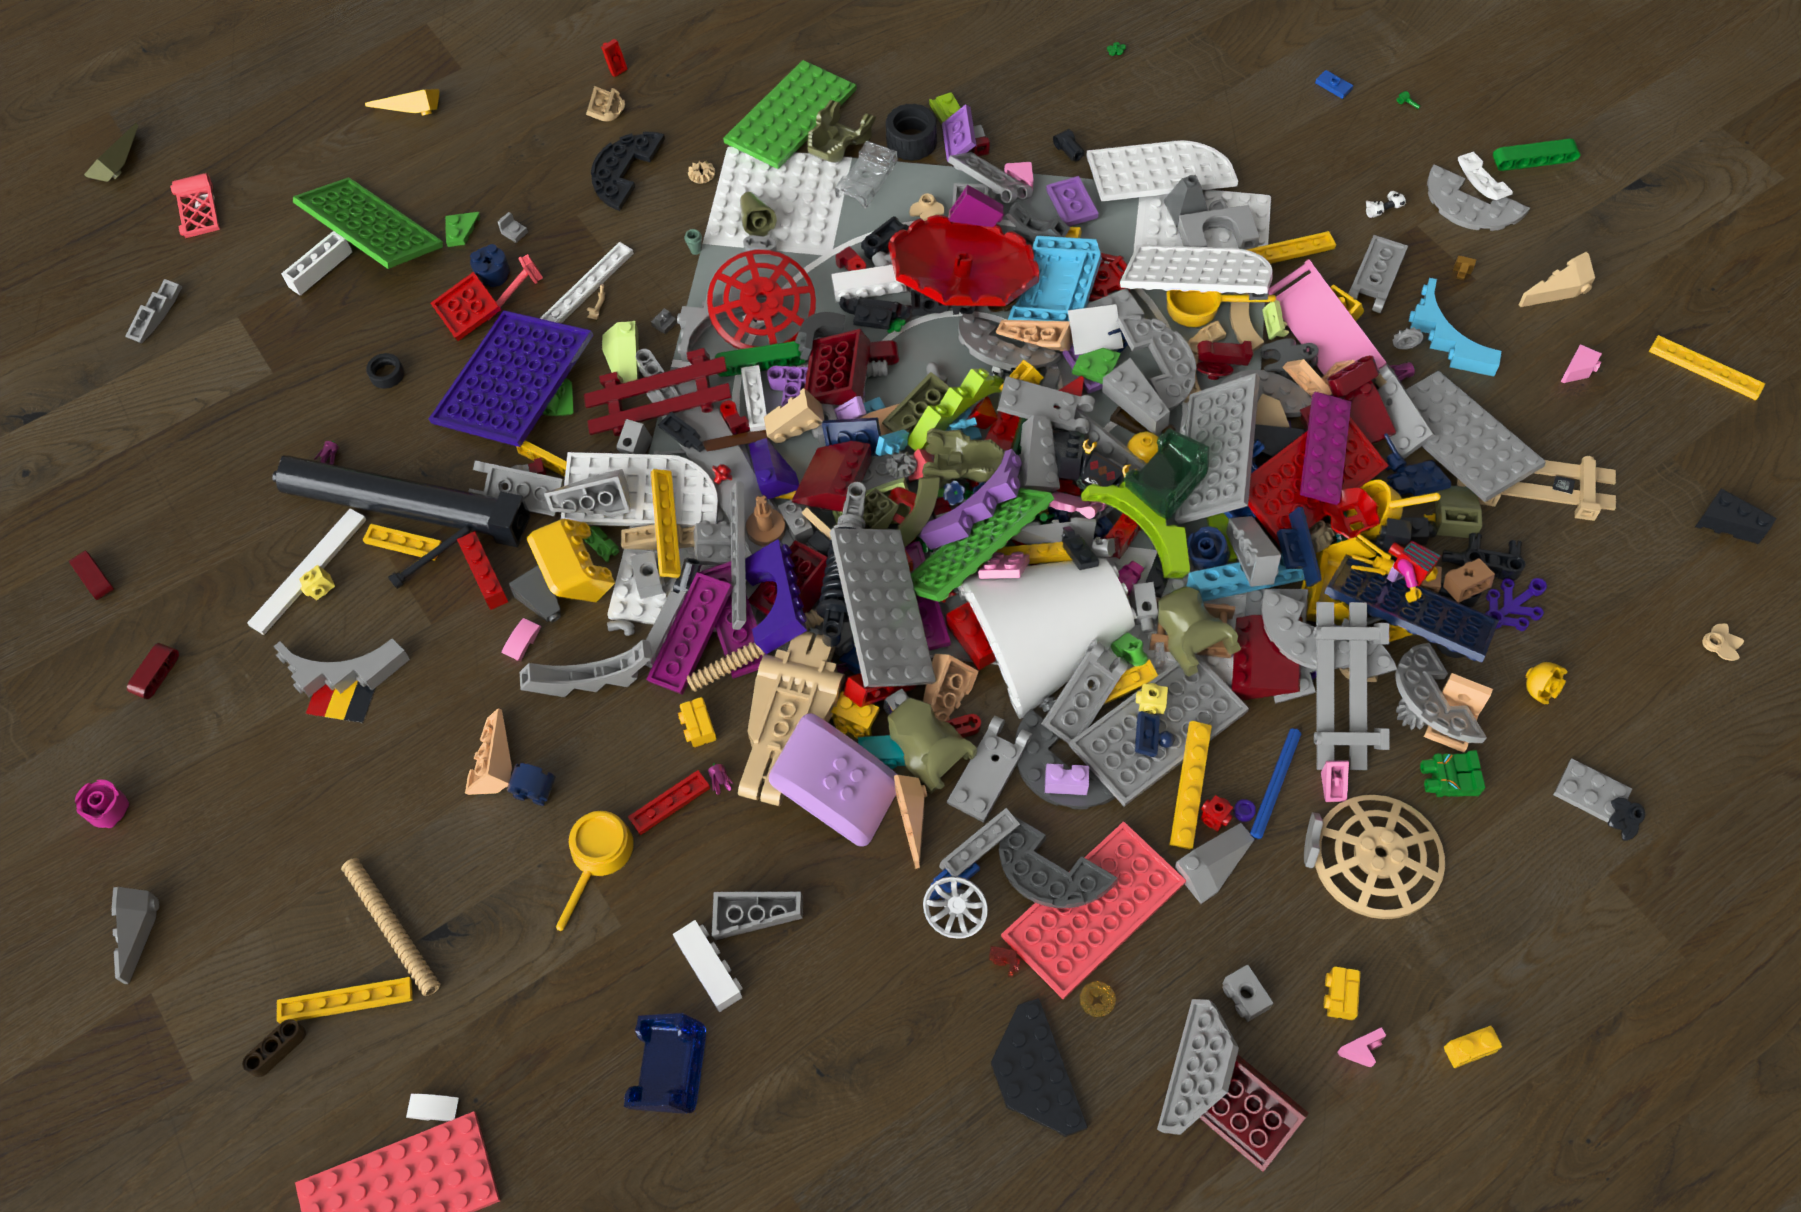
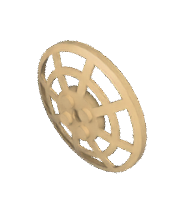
M1362 795L1339 803L1324 817L1319 841L1320 851L1315 868L1328 892L1346 908L1371 918L1395 919L1408 916L1420 910L1436 894L1445 871L1443 846L1431 823L1412 806L1387 796ZM1376 800L1393 805L1391 812L1381 810L1363 811L1358 802ZM1348 805L1351 807L1355 815L1348 819L1339 831L1326 828L1337 812ZM1401 808L1416 816L1429 831L1419 834L1411 823L1399 816ZM1380 816L1388 818L1386 827H1373L1368 817ZM1357 821H1360L1365 829L1359 837L1346 833L1350 826ZM1399 822L1405 826L1413 836L1403 839L1394 831L1396 823ZM1323 836L1336 839L1335 856L1338 864L1325 869L1321 853ZM1434 839L1439 854L1438 873L1426 867L1427 852L1424 844L1425 841ZM1342 842L1355 845L1354 857L1345 861L1342 853ZM1418 844L1420 863L1408 858L1407 847ZM1375 849H1384L1386 857H1379ZM1358 865L1368 874L1366 882L1363 883L1356 878L1349 869ZM1404 866L1417 871L1415 876L1403 885L1398 873L1401 872ZM1342 872L1354 886L1362 890L1358 902L1342 893L1330 877ZM1423 875L1435 881L1424 897L1411 904L1407 891L1413 888ZM1377 878H1390L1395 888L1381 889L1375 888L1374 885ZM1371 894L1384 897L1398 895L1403 908L1382 910L1367 907L1366 905Z

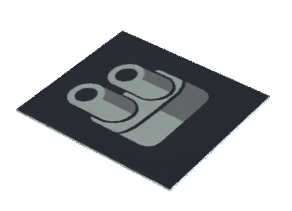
M1555 476L1553 490L1572 494L1575 480Z

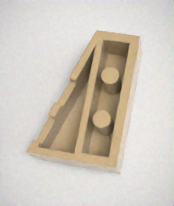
M805 388L800 390V395L796 398H789L785 406H778L764 417L767 437L776 444L782 443L791 437L799 436L810 429H815L822 425V422L825 420L822 404Z

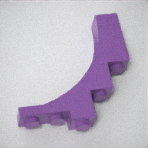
M1013 449L1005 451L1002 463L975 494L952 511L926 523L920 537L930 550L968 537L974 523L993 517L998 503L1017 497L1021 485L1017 477L1022 462Z

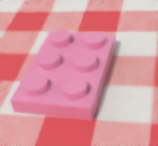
M1001 552L993 553L992 558L986 561L980 568L979 579L1020 578L1030 562L1029 555H1023V552H1014L1011 555H1004Z

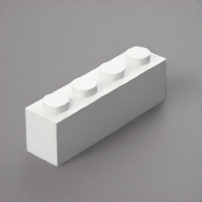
M333 231L281 274L288 287L297 294L302 295L349 256L352 250L347 240Z
M893 265L831 274L836 302H840L841 297H845V299L855 297L866 298L906 291V285L896 280Z
M696 920L673 934L677 944L719 1012L742 998L740 993L742 987L737 978L732 980L729 972H731L729 965L725 960L720 961L717 956L720 954V951L714 942L710 944L706 937L709 934L703 924L699 926Z

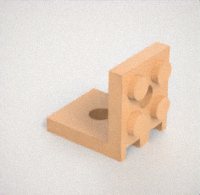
M1304 359L1287 362L1283 369L1312 398L1315 391L1331 395L1327 378L1355 361L1336 362L1322 378Z
M1451 673L1441 692L1450 706L1467 705L1477 721L1493 689ZM1429 725L1424 735L1428 739L1465 753L1469 744L1444 735Z

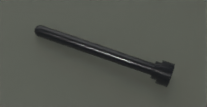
M465 526L402 572L392 573L388 576L389 580L397 589L404 585L408 576L458 542V538L469 534L471 531L470 527Z

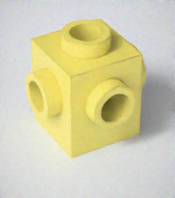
M316 565L299 578L302 592L308 597H313L316 601L335 587L331 575L319 565Z
M1155 683L1143 684L1141 691H1137L1136 703H1139V711L1153 715L1164 714L1167 704L1168 687L1158 686Z

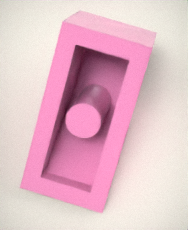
M1580 344L1561 382L1567 383L1589 378L1592 371L1597 372L1601 361L1598 360L1602 353Z

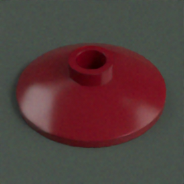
M1199 362L1196 364V369L1208 375V378L1211 380H1218L1219 377L1231 375L1234 370L1230 365L1223 363Z

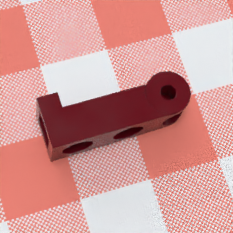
M1206 340L1201 341L1197 345L1198 358L1203 362L1248 366L1253 356L1251 341H1244L1243 344L1212 343Z

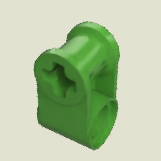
M1128 632L1111 643V649L1114 654L1133 666H1141L1148 661V656L1143 651V642Z

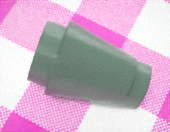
M696 229L688 230L684 236L685 242L691 253L697 255L701 252L702 235Z

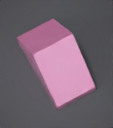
M1031 162L1007 163L1005 165V173L1025 185H1030L1033 190Z
M1348 760L1326 761L1321 771L1326 802H1344L1347 800Z

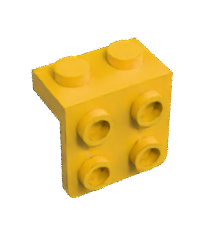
M842 691L836 707H833L831 711L836 729L845 734L847 732L852 733L856 739L858 737L872 736L871 726L880 711L879 707L873 704L859 707L843 695L844 691Z

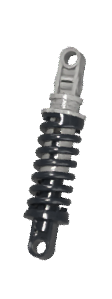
M853 482L849 485L846 501L844 502L843 515L838 518L837 525L831 530L865 529L866 523L863 515L866 488L862 483ZM830 540V548L824 570L825 576L822 581L823 586L816 612L824 619L822 629L823 643L828 647H835L841 641L843 624L849 622V616L832 540ZM833 632L836 635L830 636L828 633Z

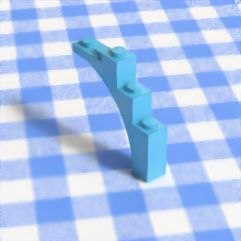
M1429 278L1427 285H1423L1421 292L1424 299L1421 298L1415 311L1410 313L1408 322H1411V328L1415 327V329H1420L1421 332L1429 333L1428 340L1431 341V349L1449 352L1450 368L1495 376L1500 364L1501 351L1477 344L1453 328L1443 316L1436 302L1434 292L1437 279Z

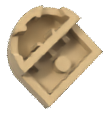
M594 86L586 115L601 121H612L622 113L625 100H622L619 96L620 93L614 88L609 92Z

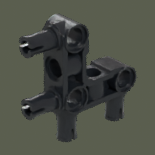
M1476 533L1469 534L1468 548L1462 551V553L1444 549L1442 554V562L1458 564L1460 567L1464 566L1467 562L1480 558L1495 574V577L1502 580H1517L1526 565L1521 556V541H1517V545L1516 540L1509 541L1508 554L1480 549L1482 535L1477 534V538H1475ZM1441 583V589L1438 594L1453 598L1443 587L1444 584ZM1482 592L1461 601L1460 604L1473 607Z

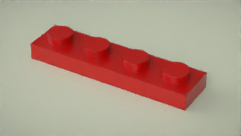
M697 770L628 816V819L639 835H642L709 790L710 785L699 770Z

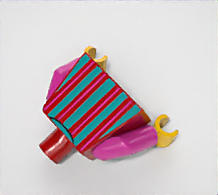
M1411 541L1405 548L1394 542L1388 552L1397 557L1393 567L1405 577L1407 587L1410 588V591L1406 592V599L1411 603L1422 596L1421 590L1416 588V586L1419 587L1424 580L1430 582L1436 579L1438 569L1435 566L1441 555L1414 541Z

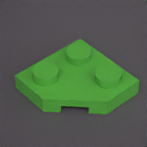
M1100 348L1079 355L1072 369V374L1103 384V377L1115 369L1121 353Z

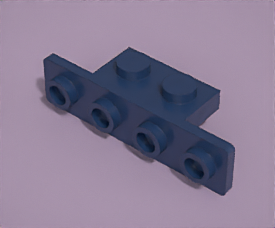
M1298 507L1289 514L1292 529H1280L1277 532L1285 568L1302 569L1307 587H1312L1321 581V572L1318 567L1303 507Z

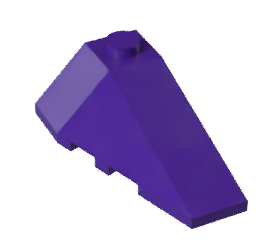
M767 438L749 443L753 467L762 496H766L768 500L798 489L799 481L796 472Z

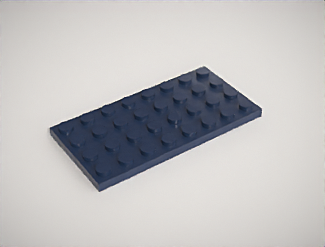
M1345 555L1324 594L1329 595L1334 600L1343 601L1348 605L1350 602L1367 603V613L1370 616L1379 617L1393 626H1400L1406 629L1411 634H1418L1432 643L1441 644L1452 652L1466 655L1470 660L1483 662L1499 620L1420 586H1416V588L1421 590L1422 596L1410 603L1406 599V592L1410 591L1406 580L1399 579L1391 582L1387 579L1388 575L1386 574L1381 575L1352 569V565L1374 567L1353 559L1349 555Z

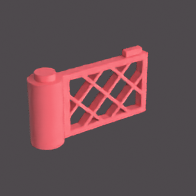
M208 173L172 181L173 185H170L173 195L177 197L182 224L179 226L180 235L189 238L220 230L212 192L213 185ZM208 193L205 200L198 198L200 195ZM191 198L187 205L182 203V199ZM196 200L201 203L198 209L192 208ZM206 206L211 208L207 214L202 212ZM189 210L194 212L190 218L185 217ZM198 215L204 217L200 223L194 221ZM208 220L214 222V225L204 226ZM191 224L197 226L194 230L188 231Z

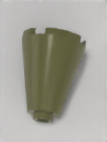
M744 193L740 198L743 229L749 235L766 236L768 231L773 230L776 226L777 218L775 212L755 193Z

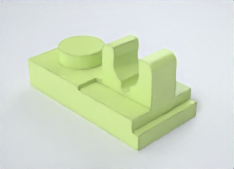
M1278 300L1270 302L1262 309L1268 338L1270 340L1276 336L1284 338L1289 334V331L1284 330L1287 323L1283 321L1280 302Z

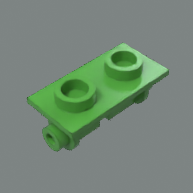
M598 526L590 527L591 536L588 539H584L585 542L600 557L609 562L610 555L613 554L615 556L619 553L618 546L611 539L605 540L607 535Z

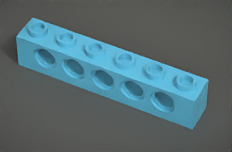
M1281 553L1278 566L1279 572L1273 585L1251 587L1240 562L1190 572L1186 587L1198 590L1204 602L1304 580L1305 577L1302 569H1286Z

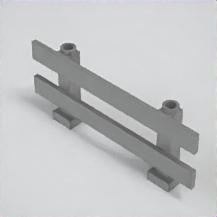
M1316 602L1314 639H1316L1317 732L1314 733V743L1317 745V770H1322L1326 761H1334V745H1349V770H1367V745H1374V749L1389 750L1388 728H1374V732H1367V640H1374L1375 645L1389 644V623H1376L1374 627H1367V603L1350 602L1349 627H1334V602ZM1334 640H1349V732H1334Z

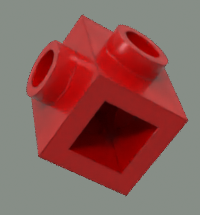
M1217 795L1212 800L1207 799L1201 808L1203 813L1200 820L1217 832L1223 825L1226 827L1233 818L1231 815L1233 807L1230 802L1225 798H1219Z

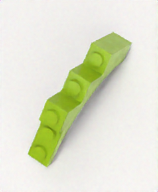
M983 368L971 369L961 386L950 387L939 405L926 408L908 438V445L914 451L917 449L926 450V446L929 445L926 440L928 430L935 428L945 431L949 424L951 425L955 419L973 404L993 393H1001L1002 391L999 387L1003 384L1004 380L998 375L989 376V372Z
M1127 479L1119 487L1116 485L1102 487L1098 484H1092L1087 486L1081 493L1082 501L1102 502L1128 515L1144 530L1159 555L1164 578L1183 579L1190 572L1185 527H1177V525L1166 526L1164 504H1156V502L1145 503L1143 482Z

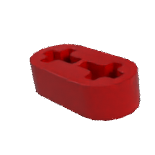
M968 714L946 721L963 738L975 735L981 729V719L975 714ZM969 721H972L973 724H975L974 728H972L971 725H969Z

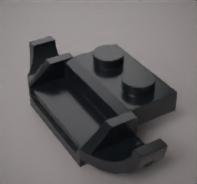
M841 297L839 302L840 307L845 312L854 315L853 325L889 330L891 320L898 318L906 320L910 316L912 306L905 307L896 301L891 302L862 297L851 299Z

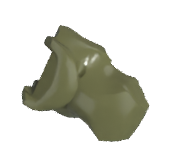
M830 100L826 107L818 112L816 117L817 125L808 132V153L822 160L836 163L842 161L848 145L863 144L871 138L872 126L876 117L865 113L860 128L858 130L838 123L841 117L839 114L841 104Z
M932 428L927 431L926 440L929 445L926 446V452L934 455V463L927 462L924 464L923 477H940L939 489L956 478H964L978 483L987 482L1002 463L1005 451L991 439L971 440L970 436H966L961 430L943 431Z
M1182 587L1158 600V623L1167 632L1169 651L1179 663L1186 676L1189 677L1198 672L1197 665H1199L1195 654L1220 641H1223L1227 652L1231 655L1241 650L1237 642V632L1232 626L1212 616L1206 610L1198 590Z
M908 698L888 716L890 738L902 749L906 768L916 778H919L922 785L925 784L926 790L931 794L937 788L942 789L945 786L940 778L961 757L968 760L969 758L973 759L977 754V748L970 741L963 738L950 723L936 718L931 704L914 698Z

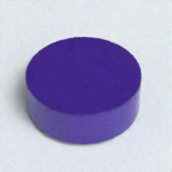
M1246 799L1239 800L1233 810L1234 816L1242 822L1252 820L1256 812L1255 805Z

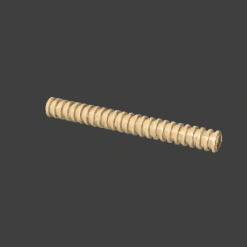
M812 609L811 613H805L807 618L805 623L808 632L810 628L815 629L816 625L820 626L824 622V619L817 614L816 610ZM750 642L749 646L746 647L744 645L743 649L739 648L737 652L733 651L732 655L727 654L726 658L722 657L720 661L716 660L715 664L710 663L709 667L705 666L703 670L699 669L698 673L693 672V675H688L686 679L691 689L696 692L697 688L702 689L703 685L707 686L709 682L713 683L714 679L719 680L720 676L724 677L726 673L730 674L731 670L736 671L737 667L741 668L744 663L747 665L748 661L752 662L754 658L758 659L761 654L764 656L765 653L755 642Z
M353 858L346 861L341 870L348 877L354 890L358 892V896L361 897L362 902L368 908L367 910L371 913L375 922L378 923L377 925L381 928L384 936L388 938L387 941L391 943V947L398 954L401 962L405 964L404 967L408 969V973L415 980V984L418 985L423 996L432 995L439 989L440 982L437 981L436 976H433L434 973L430 970L426 961L423 960V956L420 955L413 941L409 939L410 937L406 934L403 926L399 924L400 921L396 918L392 909L389 908L390 906L386 903L382 894L379 893V889L376 888V885L369 874L366 873L359 859Z

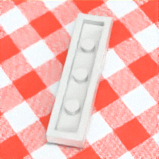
M759 365L741 368L750 431L766 430L764 417L767 413Z

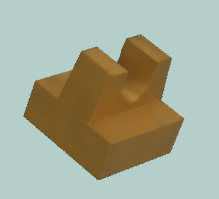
M1458 255L1453 268L1454 271H1458L1457 279L1464 280L1466 274L1472 273L1476 259Z

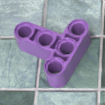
M773 366L768 369L767 375L770 388L783 391L782 407L788 403L789 398H796L800 395V390L805 388L808 367Z

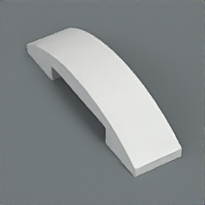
M1474 152L1458 157L1459 164L1466 177L1483 195L1498 200L1513 194V191L1504 182L1497 183L1482 168L1483 161Z

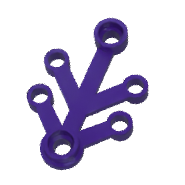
M1540 578L1533 579L1528 586V590L1513 600L1512 589L1515 584L1511 579H1504L1500 586L1502 591H1504V607L1498 610L1500 593L1496 589H1491L1486 595V599L1489 601V611L1485 615L1499 620L1496 629L1502 625L1515 626L1519 631H1525L1529 626L1528 619L1524 617L1515 619L1505 616L1510 613L1530 616L1535 621L1540 620L1544 614L1540 607L1530 608L1520 605L1533 596L1542 595L1547 588L1546 582ZM1519 622L1524 623L1525 626H1521Z

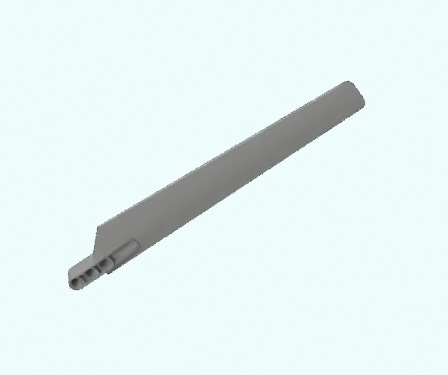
M640 349L637 351L635 357L638 368L644 378L664 373V370L650 350ZM696 381L684 382L647 392L646 394L652 403L696 392ZM715 402L713 403V411L709 413H703L700 406L674 413L697 431L701 437L700 441L733 435ZM680 444L690 461L700 466L711 478L716 488L718 504L730 522V491L737 481L744 482L745 545L751 554L764 548L754 544L749 539L746 530L747 519L754 512L756 506V497H762L755 472L740 446L737 445L708 452L704 448L701 452H698L693 447L688 449ZM724 464L731 469L730 475L733 476V479L722 480L720 484L714 482L716 475L712 467ZM768 499L767 503L772 509L776 510L771 500ZM786 528L781 542L790 547L794 540ZM819 599L812 607L813 610H815L817 605L819 604Z

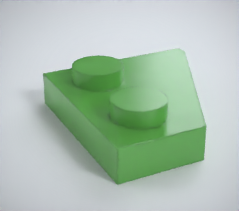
M479 212L445 216L447 246L466 244L469 235L474 230L473 225L476 220H480Z

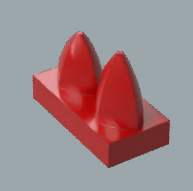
M615 39L608 43H603L601 48L610 73L616 77L628 69L619 43Z

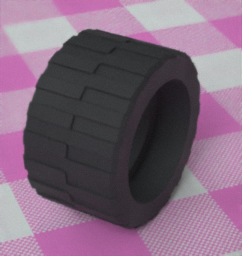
M905 104L894 108L886 118L888 150L895 157L910 161L920 160L931 154L937 143V120L935 114L929 108L918 104ZM908 129H916L922 131L921 133L915 135H906L900 133Z

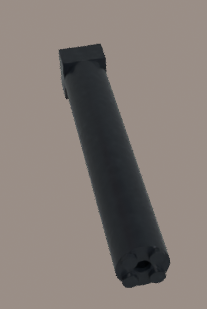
M283 455L277 471H274L272 480L276 482L277 488L281 493L457 529L468 526L472 532L475 531L476 533L493 536L497 544L517 548L531 517L522 495L500 491L497 498Z

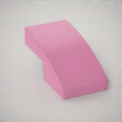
M523 618L510 635L502 653L522 661L529 644L534 643L541 626Z

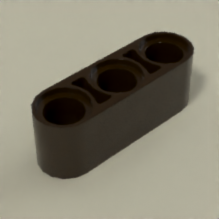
M293 1019L283 1021L243 1058L242 1067L255 1077H263L304 1040L306 1036L305 1028ZM293 1028H296L295 1033L289 1036V1032ZM278 1044L277 1049L271 1052L272 1047ZM260 1060L258 1067L253 1069L254 1063Z

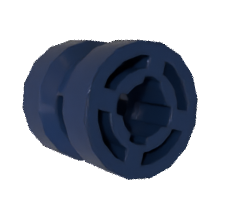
M1102 516L1096 522L1093 539L1096 537L1102 538L1112 529L1113 525L1106 516Z

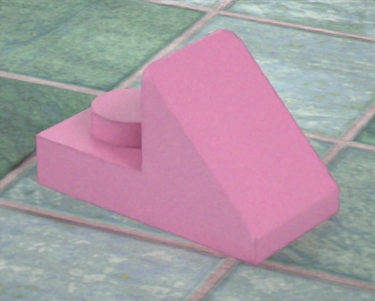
M1381 1027L1342 1046L1338 1054L1343 1058L1372 1067L1376 1061L1370 1051L1382 1045L1381 1041L1386 1037V1034Z

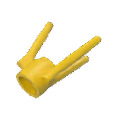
M1358 534L1357 537L1382 556H1377L1372 561L1352 555L1353 559L1373 565L1374 568L1352 565L1351 568L1389 575L1394 564V560L1391 559L1392 555L1384 552L1361 534Z

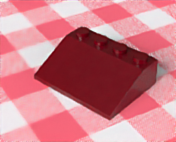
M861 329L813 340L805 389L821 404L842 405L857 396H861L863 401L871 341Z
M1371 380L1347 395L1339 397L1340 399L1351 401L1350 417L1371 444L1386 439L1384 437L1385 433L1389 437L1396 434L1383 401ZM1311 405L1300 409V421L1307 431Z
M848 441L817 448L792 499V503L843 512L849 485L853 482L862 483L872 461L871 445L857 441Z
M795 540L789 547L792 552L790 557L795 565L793 570L798 579L796 584L801 592L799 597L803 602L804 607L802 610L805 614L810 612L821 596L822 581L825 576L824 570L828 557ZM773 581L760 583L748 599L753 607L766 616L775 603L777 583Z
M1249 615L1236 618L1235 631L1238 635L1237 642L1241 650L1234 653L1232 691L1242 700L1300 692L1301 665L1284 656L1274 642L1270 641L1264 629L1262 616ZM1299 617L1298 621L1303 622V618Z
M1237 1054L1228 1093L1207 1110L1200 1119L1264 1172L1309 1113Z

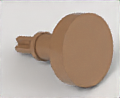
M757 496L754 512L746 522V530L749 539L754 544L765 547L777 539L781 541L785 535L786 527L783 516L771 508L767 503L766 496Z

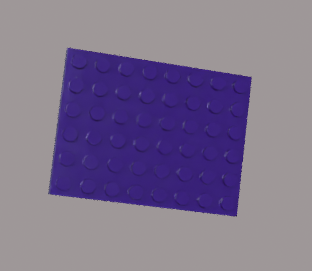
M503 310L431 414L429 421L431 424L521 447L594 336L592 331Z

